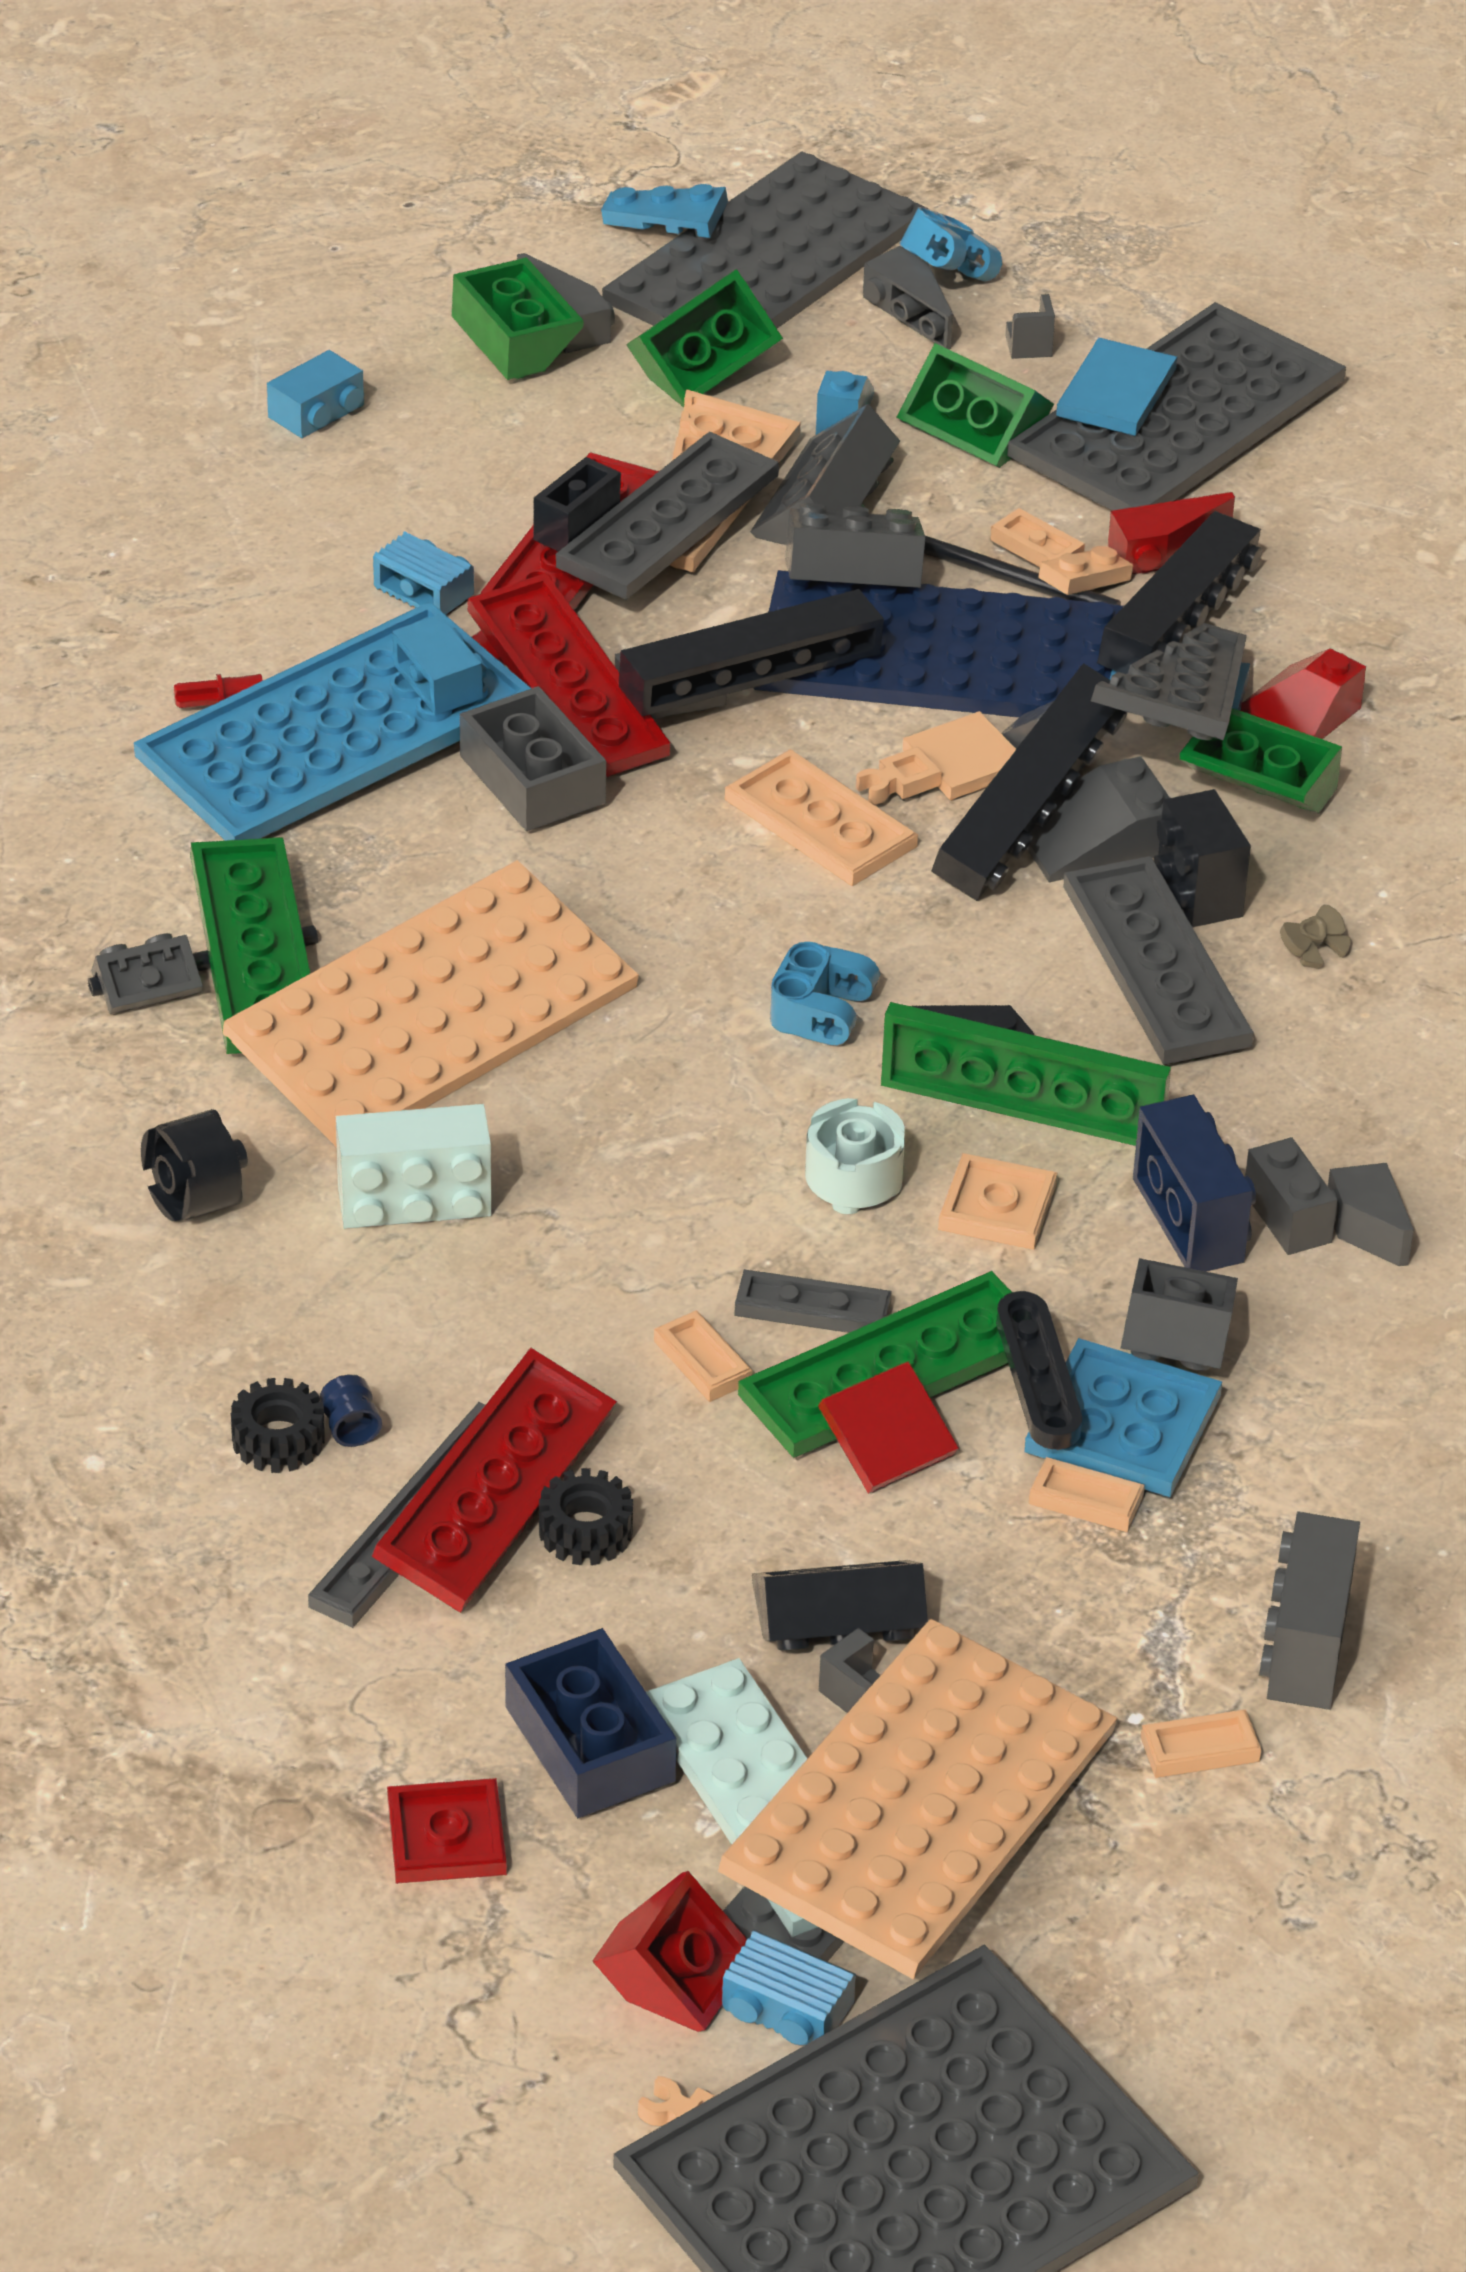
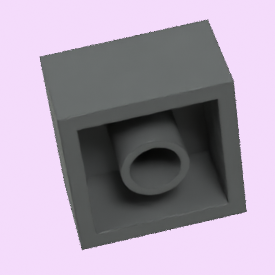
M1139 1258L1120 1348L1130 1350L1132 1355L1145 1360H1157L1160 1357L1179 1360L1182 1365L1194 1370H1208L1210 1367L1221 1369L1238 1278Z

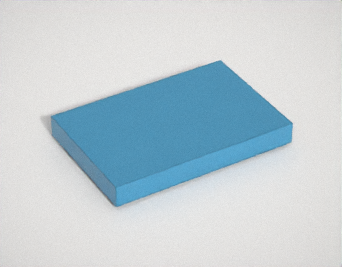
M1098 338L1057 403L1056 416L1136 436L1176 370L1177 356Z

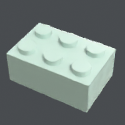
M484 1104L336 1116L338 1192L344 1229L491 1216V1143Z

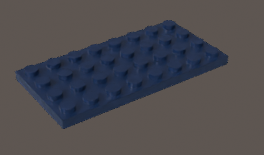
M778 570L768 612L859 589L884 618L881 654L754 687V690L970 713L980 711L982 714L1019 718L1027 712L1054 701L1083 663L1110 679L1112 669L1098 664L1097 660L1104 627L1124 606L1108 604L1106 602L1066 600L1060 597L1045 598L1025 596L1019 593L986 592L973 588L938 587L932 584H921V588L796 580L790 579L788 571Z

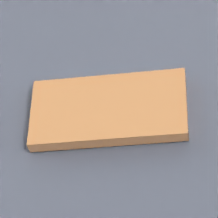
M791 749L725 787L726 801L851 886H854L915 849L918 844L917 833Z

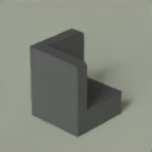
M1049 294L1040 295L1039 312L1015 313L1013 321L1006 322L1005 336L1011 359L1052 357L1055 313Z
M857 1628L820 1655L819 1692L846 1713L851 1710L880 1677V1674L872 1669L874 1639L860 1628Z

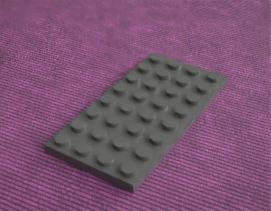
M801 151L728 201L710 238L698 237L697 229L689 228L602 288V297L605 301H609L613 307L650 325H655L737 269L775 327L779 328L863 268L865 262L881 255L901 241L918 207L928 208L912 201L908 197L887 190L875 182H869L849 173L846 169L836 167L818 159L812 154Z
M1214 302L1146 348L1177 356L1176 370L1136 436L1056 416V409L1009 441L1007 456L1112 511L1174 501L1345 380L1346 366Z

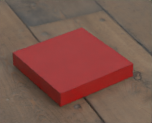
M909 1361L822 1399L818 1405L868 1494L951 1457L959 1449Z
M497 1778L387 1786L396 1884L507 1875Z

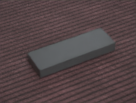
M744 1269L735 1301L734 1316L850 1333L888 1316L892 1291Z

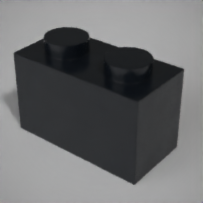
M585 457L533 498L534 540L559 552L620 503L621 472Z

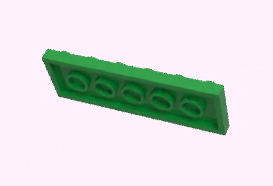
M283 837L191 842L190 858L222 1033L225 1020L310 974ZM223 1034L226 1054L242 1053L232 1043V1040Z
M890 1002L885 1012L881 1086L1133 1146H1136L1140 1106L1168 1100L1171 1067L894 1002Z
M989 1271L739 1380L738 1396L793 1458L798 1457L837 1439L818 1407L822 1399L907 1361H909L929 1397L1007 1364L1008 1361L996 1320L999 1301L1005 1295L1012 1293V1291L993 1271Z

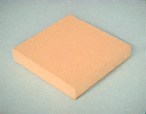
M980 711L903 738V751L918 746L942 771L941 786H938V788L949 800L986 788L1016 750Z
M962 1153L939 1216L938 1230L1034 1250L1057 1185L1058 1172Z

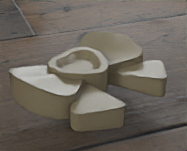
M1325 904L1320 907L1315 916L1303 920L1300 924L1284 922L1280 929L1283 943L1293 954L1301 957L1300 963L1303 966L1320 969L1324 964L1316 946H1320L1324 941L1341 958H1344L1351 943V938L1343 935L1346 927L1341 914L1335 908Z

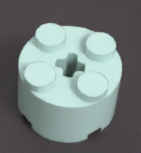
M846 1098L822 1106L812 1116L811 1125L807 1131L805 1177L808 1186L818 1197L831 1203L833 1209L838 1213L851 1215L857 1213L861 1208L883 1203L891 1197L898 1195L902 1190L905 1126L898 1114L884 1104L873 1102V1108L857 1105L858 1099Z

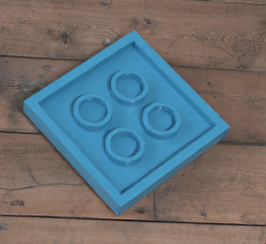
M1078 1338L1065 1363L1082 1413L1081 1436L1073 1446L1054 1450L1037 1444L1028 1432L1025 1439L1024 1452L1041 1458L1049 1457L1145 1485L1144 1490L1171 1497L1221 1397L1222 1381L1153 1360L1141 1359L1130 1353Z

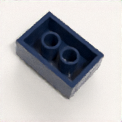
M1194 1094L1140 1106L1133 1180L1182 1264L1186 1268L1207 1272L1244 1263L1246 1244L1252 1237L1249 1219L1251 1205H1254L1256 1202L1255 1187L1251 1178L1244 1176L1236 1164L1232 1147L1229 1144H1224L1219 1136L1212 1114L1204 1111Z
M603 1628L505 1663V1707L577 1819L675 1782L677 1738Z

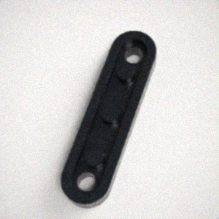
M1016 1291L1002 1297L998 1303L996 1324L1029 1433L1032 1439L1042 1447L1054 1450L1069 1448L1081 1436L1082 1413L1047 1303L1040 1296L1031 1292Z

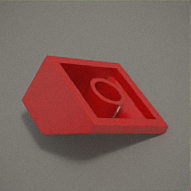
M1329 648L1289 665L1242 702L1240 711L1324 739L1361 709L1366 666L1347 657L1345 654Z
M689 1871L680 1873L622 1919L592 1962L627 2002L696 2032L706 2030L722 2006L724 1973L726 1969H729L731 1962L735 1960L736 1954L740 1953L742 1946H745L747 1939Z

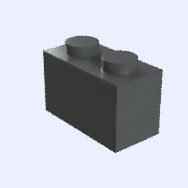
M1293 1137L1248 1149L1245 1176L1251 1178L1255 1187L1256 1202L1253 1207L1286 1254L1291 1255L1332 1243L1337 1199Z

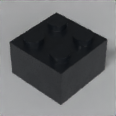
M1212 789L1164 799L1162 819L1157 821L1159 851L1158 855L1154 856L1153 861L1192 928L1243 917L1251 845L1217 791Z

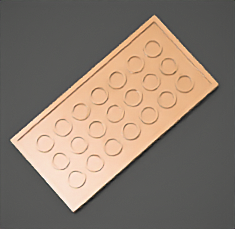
M516 860L224 1021L223 1034L231 1039L232 1043L337 1147L336 1116L425 1109L637 987L639 974L527 868Z
M930 1618L722 1855L718 1872L914 1979L1112 1735L1117 1717Z

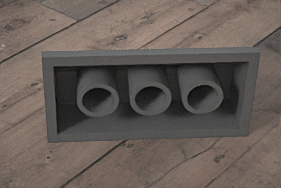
M869 404L864 405L810 438L750 532L755 538L786 545L789 508L800 509V504L803 503L821 504L826 506V511L843 512V507L846 506L865 508V505L862 503L863 500L878 487V476L893 463L894 459L891 455L900 443V440Z

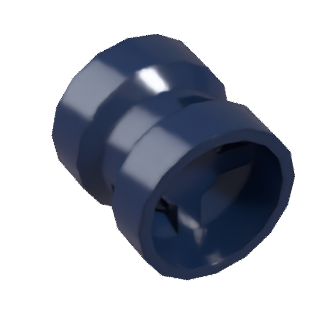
M351 1374L338 1376L322 1388L320 1402H323L324 1413L329 1418V1428L338 1444L356 1447L372 1441L379 1434L382 1428V1419L377 1407L372 1403V1393L364 1378Z

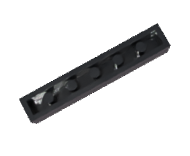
M1214 511L1104 627L1097 663L1117 672L1127 674L1130 665L1156 650L1165 652L1166 645L1172 641L1182 643L1184 634L1204 624L1207 614L1212 609L1218 610L1225 595L1230 590L1235 591L1238 588L1243 575L1247 571L1253 572L1262 554V548L1258 547L1261 529Z
M857 589L620 651L619 687L642 717L879 655L881 654L884 618L865 595Z
M1084 663L1080 666L939 848L931 870L932 873L976 901L979 900L987 888L993 891L997 889L1009 870V867L1005 865L1012 856L1019 859L1024 854L1033 838L1029 834L1035 825L1041 828L1046 825L1057 807L1053 803L1059 794L1065 797L1069 795L1080 778L1081 774L1077 772L1083 763L1090 766L1104 746V743L1100 741L1107 732L1114 735L1124 722L1128 712L1091 701L1095 685L1101 681L1109 684L1110 680Z

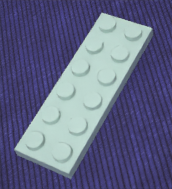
M740 1658L646 1692L677 1738V1762L730 1843L733 1844L807 1760V1757ZM767 1899L792 1937L818 1927Z

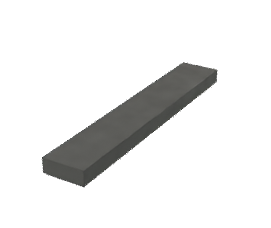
M478 1402L308 1594L309 1608L353 1628L400 1575L372 1557L374 1549L484 1408L485 1404Z

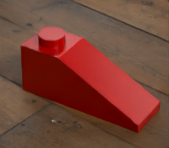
M1233 492L1113 510L1110 512L1108 547L1116 550L1118 556L1133 564L1132 574L1157 571L1214 511L1233 518L1235 496Z

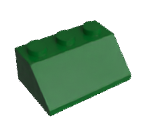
M527 257L453 274L452 318L507 380L520 379L530 374L545 371L583 328L584 320Z
M736 269L626 345L647 377L684 407L686 389L704 394L782 340L783 337Z
M934 343L896 418L1000 468L1012 459L1007 456L1008 442L1049 415L1054 403L1036 390Z
M1232 708L1224 740L1215 737L1212 740L1192 737L1180 752V760L1194 770L1211 775L1219 780L1228 781L1259 794L1319 813L1337 790L1342 746Z

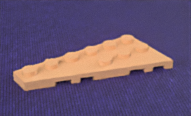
M686 389L685 405L681 413L680 429L676 438L672 461L710 431L780 462L800 437L801 422ZM750 500L678 557L670 566L694 572Z

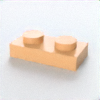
M1020 508L991 526V541L1040 567L1042 561L1060 558L1065 553L1077 554L1084 552L1085 544Z
M1095 546L1090 551L1077 554L1065 553L1060 558L1042 561L1038 578L1066 595L1129 581L1133 564L1118 556L1117 551L1110 547Z

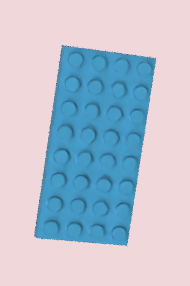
M429 601L134 742L135 757L225 841L260 839L460 741L459 713L531 688ZM441 614L452 629L457 628L460 631L467 647L473 653H478L481 656L486 668V677L482 679V699L435 715L394 666L392 631Z

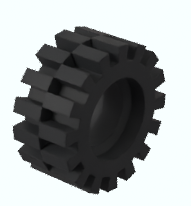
M275 1378L266 1379V1387H261L258 1381L250 1384V1393L244 1389L238 1393V1401L233 1400L230 1413L233 1449L236 1454L240 1453L241 1461L247 1465L254 1459V1469L263 1471L266 1464L271 1465V1473H280V1465H287L289 1472L298 1470L299 1460L305 1466L313 1461L312 1454L318 1456L322 1451V1443L325 1442L323 1402H320L318 1393L315 1390L309 1393V1385L303 1382L297 1388H294L293 1379L284 1378L283 1385H276ZM274 1421H285L294 1424L283 1429L263 1427L264 1424Z
M581 1468V1476L575 1477L573 1470L564 1472V1481L555 1476L550 1480V1488L544 1486L541 1491V1499H539V1536L541 1541L544 1540V1548L549 1553L556 1549V1558L563 1562L568 1555H571L572 1564L581 1565L582 1558H590V1565L600 1564L601 1555H604L607 1561L616 1558V1550L621 1553L626 1550L628 1541H631L633 1535V1499H631V1491L628 1486L622 1488V1480L615 1476L609 1482L608 1472L599 1470L597 1477L591 1476V1468ZM580 1512H591L601 1515L602 1518L594 1521H578L569 1516Z

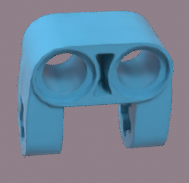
M918 207L899 243L903 248L919 256L930 265L948 271L958 269L966 276L984 282L994 279L1002 266L1000 251L975 234L969 226L950 216L922 207ZM978 255H982L981 258L985 261L983 267L979 262L975 261Z
M807 941L793 945L788 950L772 979L770 1022L772 1026L782 1033L793 1034L828 1045L843 1044L848 1040L856 1024L857 1016L853 1007L840 998L851 1001H863L870 997L880 978L878 966L873 960L862 954L823 946L816 942Z

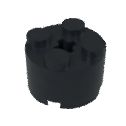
M210 1109L166 1122L148 1129L144 1133L141 1142L143 1171L152 1169L156 1184L148 1186V1189L156 1206L167 1219L171 1221L188 1220L242 1202L241 1169L247 1166V1152L239 1139L232 1140L216 1110Z

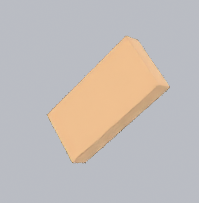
M697 1310L654 1329V1342L709 1402L738 1390V1381L752 1375V1369Z
M1046 1457L1030 1490L1029 1504L1128 1532L1143 1499L1145 1485Z
M1246 1709L1142 1725L1141 1740L1155 1778L1260 1762L1261 1748Z

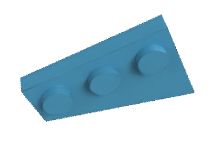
M699 184L686 189L659 186L652 190L637 191L631 187H623L610 192L601 209L603 224L647 229L655 224H661L666 226L667 233L680 234L683 228L697 229L698 237L710 238L728 203L726 187H712L709 184Z

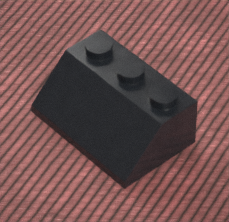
M898 1560L752 1573V1584L763 1639L777 1641L778 1650L809 1648V1638L830 1636V1645H835L857 1628H860L865 1633L882 1631L883 1641L913 1639L915 1637L914 1629L923 1628L928 1622L923 1563Z

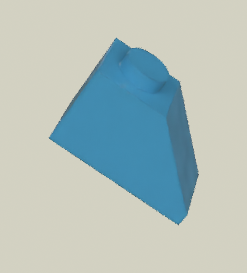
M826 370L817 393L816 435L864 405L871 404L874 396V386L867 376L854 375L847 371L834 372Z

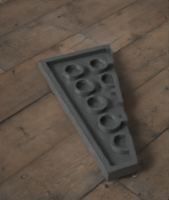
M1204 623L1184 634L1182 643L1172 641L1166 645L1165 652L1156 650L1131 664L1127 674L1117 672L1112 675L1109 684L1104 681L1096 684L1091 701L1143 716L1147 723L1154 726L1168 727L1169 725H1174L1187 729L1190 735L1198 739L1212 740L1215 737L1224 740L1247 635Z

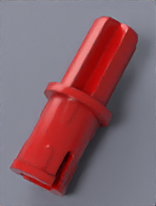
M216 674V680L177 683L174 685V701L179 708L213 705L262 682V675L222 678L221 674Z

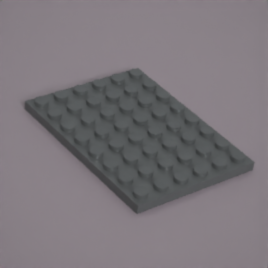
M985 1944L615 2152L613 2157V2168L701 2272H1056L1196 2188L1199 2175L1193 2166Z

